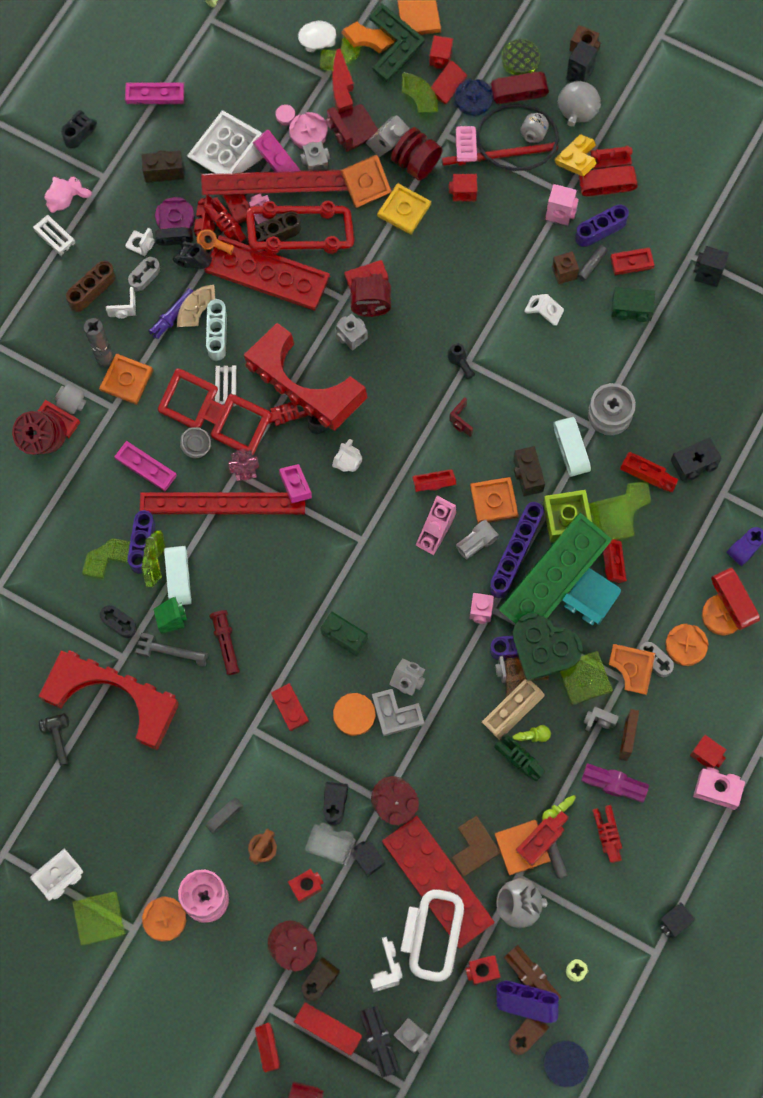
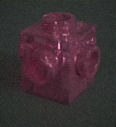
M241 449L231 454L232 461H228L230 473H235L236 481H245L257 477L255 469L259 468L257 456L253 457L252 450Z

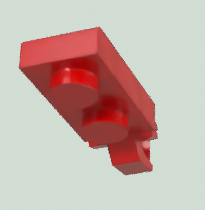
M628 452L620 468L622 471L670 492H673L678 482L677 478L666 472V468L632 452Z
M561 811L554 819L551 816L547 819L545 818L521 843L516 852L533 866L565 831L562 826L567 822L568 816Z

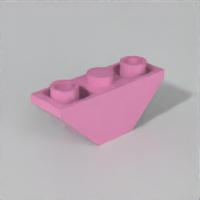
M439 496L435 498L416 543L417 547L432 555L435 554L456 515V505Z

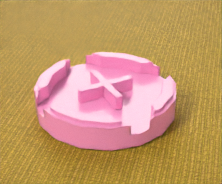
M312 112L297 115L291 121L289 127L292 142L301 149L311 142L317 143L322 141L323 144L328 136L326 121L320 115Z

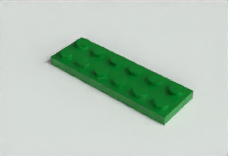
M579 512L498 610L515 624L521 617L537 613L547 619L612 539Z

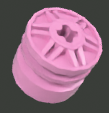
M196 870L188 874L180 884L178 890L179 901L183 909L195 921L201 923L213 922L221 918L226 912L229 904V893L220 877L214 872ZM207 895L209 896V898H210L209 901H207V900L202 901V899H201L202 896H204V897H206Z

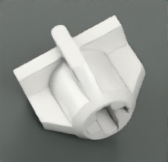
M349 439L346 444L341 443L339 452L333 460L332 466L334 468H338L343 472H354L359 468L362 456L360 451L352 446L353 440Z

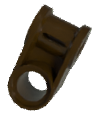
M324 957L318 961L302 985L303 996L308 1001H317L340 973V970ZM316 985L317 993L309 995L307 987Z

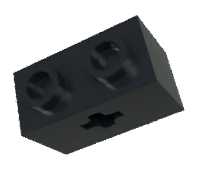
M583 41L579 42L568 62L566 79L570 83L575 81L586 82L594 71L597 48Z
M706 246L703 253L699 252L693 270L694 273H697L694 281L718 287L729 252Z
M709 437L674 453L671 462L681 481L687 479L691 481L699 477L700 473L704 471L712 472L717 469L722 458Z

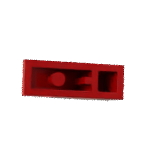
M306 1002L294 1020V1023L351 1057L363 1037L361 1034Z

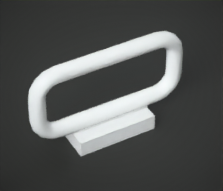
M431 890L422 897L419 908L409 906L401 951L410 953L409 967L411 972L421 979L442 981L447 979L452 972L464 913V904L457 894L442 890ZM432 899L451 901L455 905L445 965L441 972L423 970L418 966L428 907Z

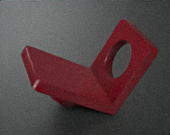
M464 397L450 413L449 421L453 423V427L457 431H463L471 437L473 435V427L458 416L467 406V398Z

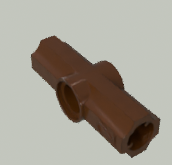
M518 945L503 957L518 975V979L523 985L553 992L558 995L559 1000L562 998L547 980V976L535 962L533 963Z

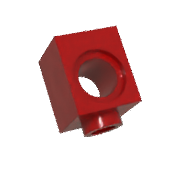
M434 36L429 66H434L438 69L446 68L451 59L453 49L452 38Z
M453 174V182H449V194H453V201H476L477 174Z
M704 735L690 756L706 768H714L715 766L719 768L726 759L723 756L726 749L707 735Z
M311 869L288 882L299 903L323 891L320 886L324 883L318 872L313 873ZM304 880H311L313 882L312 889L308 891L301 888L302 882Z
M495 955L469 961V967L465 968L468 981H473V985L501 978ZM485 965L488 968V975L485 977L478 976L476 967Z

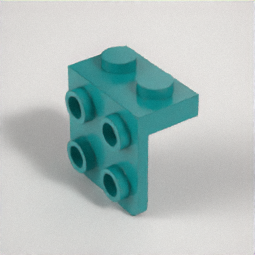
M589 568L578 580L571 592L563 598V601L566 602L564 607L574 614L577 610L584 614L582 619L593 625L596 622L600 625L620 595L621 589Z

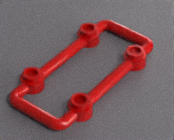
M267 201L262 206H252L246 211L249 245L253 249L265 250L272 255L285 249H324L328 254H334L338 249H348L354 244L350 210L345 206H335L331 201H324L321 206H277L274 202ZM291 211L297 214H320L325 219L332 218L334 214H343L346 241H339L335 236H329L325 241H280L277 237L272 236L267 238L266 242H257L254 214H261L266 219H272L276 214H284Z

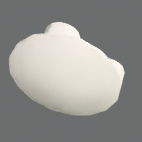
M315 21L301 28L298 37L300 43L305 46L306 51L314 52L316 49L332 47L335 44L336 30L327 22Z

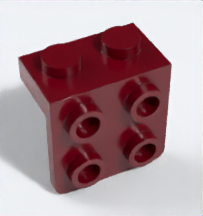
M362 104L341 114H338L334 107L327 110V125L330 129H333L338 143L342 144L346 152L366 143L378 131V128Z

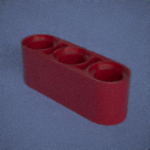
M544 72L503 77L491 82L493 98L496 104L541 98L549 93Z

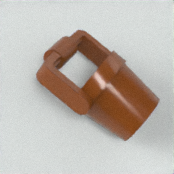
M266 829L264 834H258L250 840L248 845L250 862L257 865L259 862L266 863L271 861L275 857L277 844L273 839L275 837L274 832Z

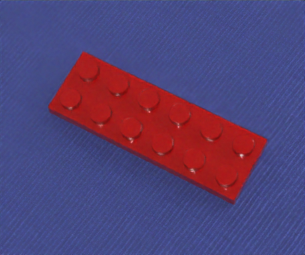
M219 235L218 240L234 245L233 252L229 255L227 252L214 247L211 252L212 262L204 269L205 273L316 311L329 281L330 273L275 254H269L264 250L253 249L249 245Z
M415 816L382 840L386 849L421 897L428 891L442 890L457 894L462 899L464 913L457 944L458 949L464 947L495 924L494 920L418 816ZM432 899L429 903V908L450 936L455 905L451 901Z

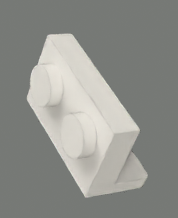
M64 848L30 878L48 901H50L52 898L57 899L64 893V888L69 884L73 885L79 881L83 870Z

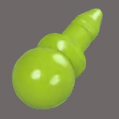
M540 725L536 728H530V731L519 732L513 735L512 738L518 741L546 742L551 737V731L547 726Z
M572 795L566 798L558 807L553 805L552 809H548L543 813L542 820L550 816L554 819L561 811H566L573 804L576 796Z

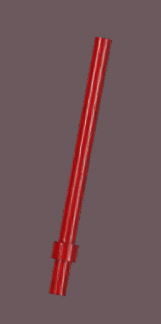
M555 143L485 153L491 159L552 151ZM477 153V161L486 160L482 153ZM457 156L442 158V166L453 164L460 166L466 165L467 162H475L457 161Z

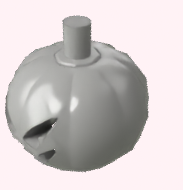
M575 81L567 84L560 92L558 107L562 115L569 119L567 124L575 126L576 122L585 123L596 116L601 107V98L596 88L591 84Z
M523 878L506 882L497 896V910L500 917L506 924L515 928L533 925L538 920L542 907L547 906V900L542 898L540 890L537 889L536 885Z

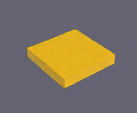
M397 183L377 213V217L411 235L430 207L431 201Z

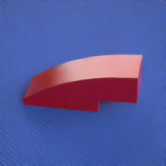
M337 49L333 64L332 92L336 111L338 114H341L353 108L349 92L353 91L354 83L341 49Z

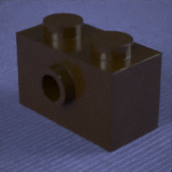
M161 150L156 153L141 154L142 170L146 183L184 179L181 150Z
M535 446L515 450L513 458L515 463L514 474L516 480L519 479L523 496L544 492L545 481Z

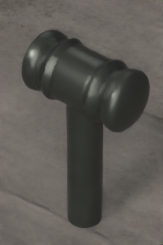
M65 713L45 718V720H39V728L43 734L52 732L60 766L68 764L60 729H63V727H69V719Z

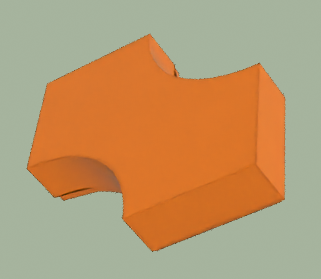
M358 21L342 31L344 37L353 47L367 46L381 53L395 44V41L381 29L366 28Z

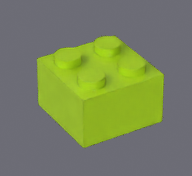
M586 490L544 496L543 508L550 543L557 540L579 512L592 522Z

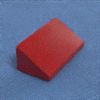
M450 61L431 86L430 96L446 105L466 79L467 74L455 62Z
M265 1023L256 1027L255 1033L263 1071L269 1072L280 1069L281 1066L272 1025Z

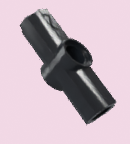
M378 1006L360 1011V1017L367 1033L366 1039L371 1053L375 1057L381 1078L400 1072L392 1050L393 1045L388 1030L383 1024Z

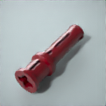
M221 610L211 613L209 617L213 620L214 636L219 640L226 674L228 676L235 675L240 670L230 636L232 628L228 624L227 610Z

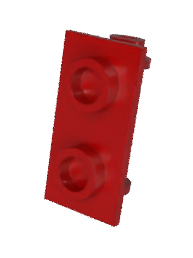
M629 146L590 151L591 157L595 158L597 163L593 169L632 165V148Z
M206 195V199L201 198L198 202L196 216L202 218L195 220L194 233L196 237L202 230H215V222L203 209V206L206 204L213 207L211 203L212 198L209 195Z

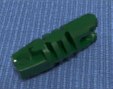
M504 734L502 741L506 745L497 742L494 748L507 760H510L516 768H519L523 774L538 781L545 773V770L508 734Z

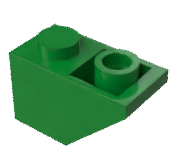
M176 597L170 598L153 609L160 634L185 628L186 612L182 602L178 603Z

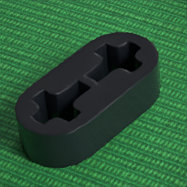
M188 227L165 228L155 232V242L161 246L180 245L182 241L188 243L193 241V231Z
M108 605L101 610L100 618L110 629L124 638H130L135 635L137 627L129 616L114 606ZM107 612L110 614L113 612V615L117 620L114 621L111 618L106 620L107 617L105 614ZM122 622L125 625L130 623L131 630L123 632L124 629L120 623Z

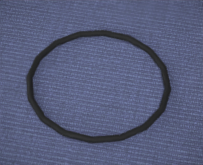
M509 104L491 110L480 121L476 131L477 147L484 158L498 168L524 171L532 170L545 164L555 154L559 143L557 126L551 117L537 107L525 104ZM521 107L544 115L554 128L556 141L552 152L543 161L532 166L514 168L499 164L488 157L481 147L479 134L483 123L492 114L505 108Z

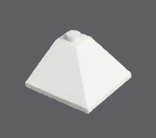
M222 110L187 156L215 174L242 173L263 158L252 143L262 133Z

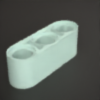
M214 299L207 306L206 347L210 359L219 361L226 355L227 312L224 302ZM217 309L222 310L218 314L213 313ZM215 328L221 329L219 332L212 331ZM216 346L221 347L218 351L211 350Z
M570 417L553 422L556 438L569 476L572 477L590 472V462L575 418Z
M186 546L165 548L168 598L176 597L178 603L182 602L183 605L191 604Z

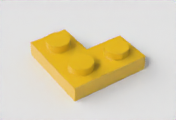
M580 134L554 159L556 165L584 177L597 164L595 158L587 155L596 146L594 139Z

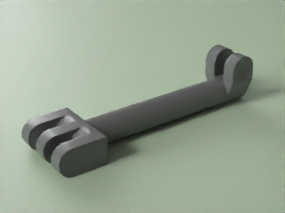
M140 634V638L146 639L147 642L138 641L137 645L145 649H136L135 654L150 657L151 652L156 651L196 660L197 665L206 667V659L209 657L208 653L194 652L154 643L156 639L154 635Z

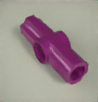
M588 763L581 780L583 783L603 789V792L617 797L624 796L641 803L644 802L649 788V784L629 778L623 772L612 769L608 771Z

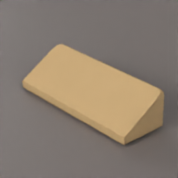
M525 679L482 723L500 740L545 695L532 681L527 682Z

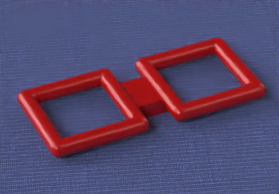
M177 368L158 406V412L190 428H201L206 419L215 424L211 432L213 439L248 456H253L270 421L271 412L235 394H229L225 404L222 405L214 401L218 391L216 385ZM180 378L208 391L195 421L167 408ZM233 404L262 416L249 446L220 433Z

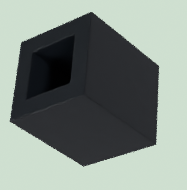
M362 841L353 848L355 851L352 853V856L367 878L385 865V861L371 841L367 843Z
M679 903L658 921L661 924L659 928L665 936L668 937L670 935L673 939L694 922L695 918L682 903Z

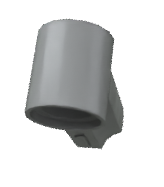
M483 520L474 527L472 533L456 544V548L467 560L484 546L486 548L493 544L499 538V534L487 520Z

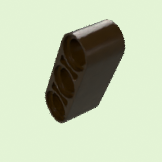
M291 211L256 225V237L260 238L257 242H266L267 238L272 236L277 237L280 241H285L298 235L301 231L299 215ZM291 222L296 223V224L293 225V226H289V225H288V224L291 223ZM247 230V232H246V239H247V244L249 245V241H248V230ZM271 230L278 231L276 233H270Z

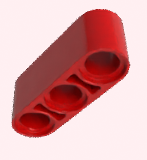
M633 166L590 170L584 177L579 175L583 196L629 192L638 187Z
M733 568L724 570L711 577L714 588L739 630L760 621L757 609Z

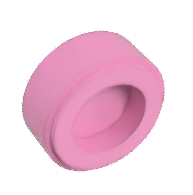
M281 105L276 110V119L281 125H290L291 121L295 118V111L290 105Z

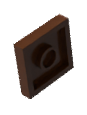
M630 709L625 719L619 760L627 761L632 754L639 715L638 710Z

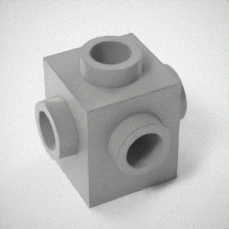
M322 141L317 143L311 142L303 146V154L300 156L303 166L307 165L308 171L328 170L327 160H330L328 149L323 147Z
M350 314L348 317L345 316L338 321L336 336L342 344L346 343L352 351L368 339L365 324L359 317L356 318L353 314Z
M402 658L394 671L389 685L399 689L402 693L412 696L416 689L420 690L425 682V678H423L425 669L416 663Z

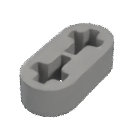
M147 257L132 271L128 281L130 287L134 288V291L145 289L159 274L160 265L158 260L154 257ZM154 264L155 269L150 268L148 270L147 266H152ZM141 278V283H134V279L139 280Z
M643 643L639 650H644V648L648 650L650 648L653 650V653H656L652 671L659 677L669 676L674 669L673 661L654 643ZM657 660H658L661 664L667 663V664H668V667H667L668 671L665 670V669H664L663 671H661V670L659 669L661 665L657 662Z

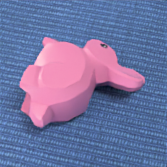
M53 177V183L50 189L47 190L44 199L47 200L46 206L50 212L54 213L56 210H63L70 206L73 196L79 195L83 198L91 197L92 192L82 188L80 181L75 177H71L68 181Z

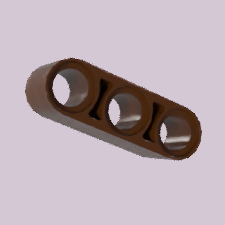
M100 261L66 292V299L71 310L75 312L84 310L115 281V272L110 262ZM109 271L107 275H101L103 272ZM91 284L95 285L93 288H87ZM80 298V300L73 302V299Z

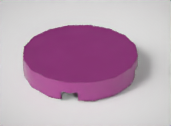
M167 198L156 208L155 212L156 223L160 229L191 228L194 224L195 215L193 207L183 198Z

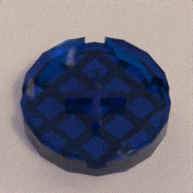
M468 79L457 87L455 103L464 114L471 116L482 115L492 106V89L483 80Z
M560 1041L552 1045L544 1058V1070L547 1077L555 1085L561 1087H573L581 1083L589 1069V1060L585 1050L571 1041Z

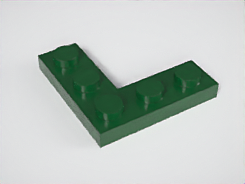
M381 3L369 16V20L396 43L373 66L372 71L385 82H388L425 43V38Z

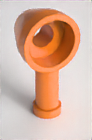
M205 229L197 235V243L205 250L216 247L227 252L229 255L232 254L234 245L218 240L212 230ZM208 235L212 238L210 243L206 241Z

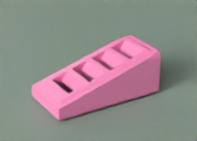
M474 126L456 127L457 161H477L476 129Z

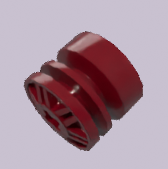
M413 127L400 138L392 152L391 160L399 164L402 169L407 168V172L420 181L436 166L442 155L443 147L432 139L427 140V135Z
M29 411L21 414L16 419L13 425L12 436L16 446L26 454H49L56 452L62 447L66 439V428L60 416L53 412Z

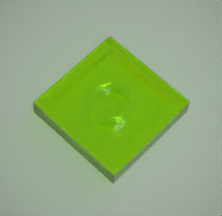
M626 494L588 503L592 523L611 539L619 540L635 536L628 496Z
M598 651L581 656L580 661L575 666L560 672L571 705L613 691Z
M116 891L73 901L82 946L125 935Z

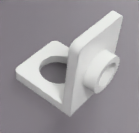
M148 228L145 234L133 231L125 245L126 248L146 256L155 241L152 230ZM136 238H141L140 247L133 246V241Z
M130 287V305L106 306L109 317L126 318L127 316H136V295L133 287Z
M548 294L532 296L524 312L526 314L540 313L552 325H557L564 309ZM539 300L538 304L532 308V305Z

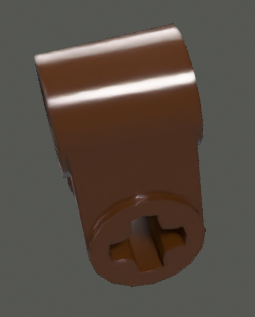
M526 1018L517 1032L511 1037L509 1041L510 1050L517 1055L524 1054L549 1029V1026L545 1022ZM522 1038L525 1041L523 1043L525 1048L520 1047L518 1049L515 1046L517 1044L515 1039L520 1040Z

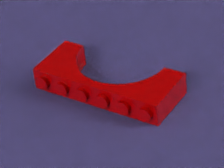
M276 323L244 354L247 369L252 373L256 372L265 383H271L280 394L287 395L293 404L302 406L309 416L314 415L318 418L324 427H330L335 431L368 398L366 388L351 376L342 383L326 389H308L292 382L286 376L283 369L285 358L289 350L294 346L292 333Z
M69 650L68 653L61 651L39 694V698L43 702L62 709L66 701L74 693L87 686L96 684L116 686L127 692L137 704L139 728L135 737L136 740L143 745L158 750L179 706L178 701L175 699L176 696L166 691L162 694L156 691V687L148 683L141 685L132 676L126 675L122 677L113 668H101L99 663L92 659H87V661L80 659V655Z

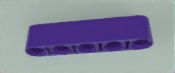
M531 502L525 507L492 577L490 593L495 598H503L507 595L541 523L544 510L542 505L537 502ZM536 511L539 516L531 517L528 512ZM528 529L530 534L523 535L520 533V530ZM513 547H519L521 548L522 552L514 553L511 549ZM511 565L514 569L507 572L503 569V566ZM496 583H502L504 584L505 588L503 590H497L494 587V585Z

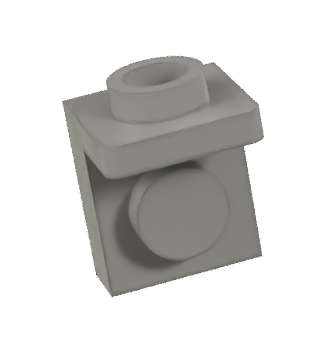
M594 707L592 712L588 711L583 722L587 724L585 730L590 731L594 720L603 728H614L619 716Z
M409 1018L394 1034L412 1053H415L417 1050L421 1053L429 1043L426 1040L429 1035Z

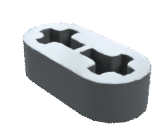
M233 798L207 822V829L212 834H215L242 809L243 805L237 798Z

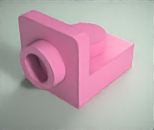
M260 193L250 197L251 202H248L250 207L262 206L263 203L270 200L268 195L262 197ZM254 214L257 225L270 220L264 218L261 214Z
M473 593L470 619L479 624L490 622L494 596Z

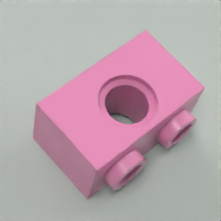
M553 184L545 220L568 226L570 219L575 218L579 200L575 198L577 190Z
M707 767L699 773L693 797L735 810L739 807L745 781L740 780V777L737 775L728 774L726 776L719 774L717 769ZM716 782L722 783L725 791L718 792L714 784Z

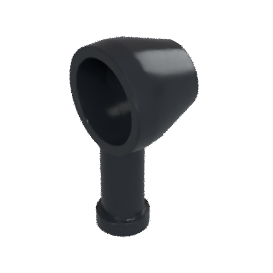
M455 343L448 350V360L452 364L460 365L466 379H470L475 376V372L472 371L466 361L467 350L462 344ZM459 349L461 352L456 353L454 350Z

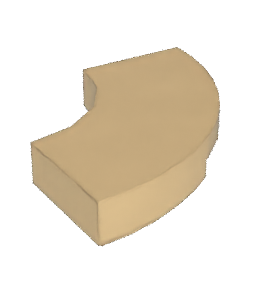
M214 285L201 287L193 291L184 300L178 313L177 327L199 325V318L202 312L207 308L209 302L215 299Z

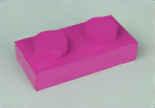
M299 464L279 469L280 477L291 503L312 498L310 488Z

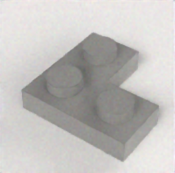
M393 689L372 694L383 736L425 725L419 703L398 709Z

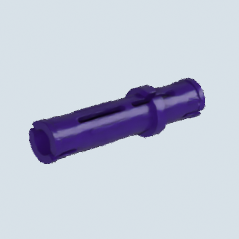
M188 288L179 300L165 314H161L159 321L148 330L150 334H154L152 336L155 339H159L168 327L171 328L174 325L173 322L178 318L180 307L184 300L193 292L192 289Z

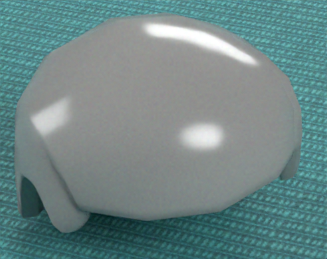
M199 427L187 429L180 438V448L190 458L203 457L210 450V436Z

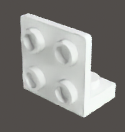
M387 937L382 938L391 974H387V971L374 975L375 979L371 980L374 992L399 985V979L402 978L399 963L394 964L392 958L396 956L393 942H388Z

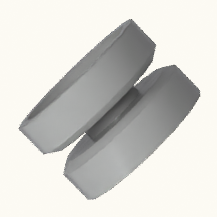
M609 383L600 386L594 392L588 408V419L591 426L604 435H616L625 431L629 427L635 412L633 394L620 384Z

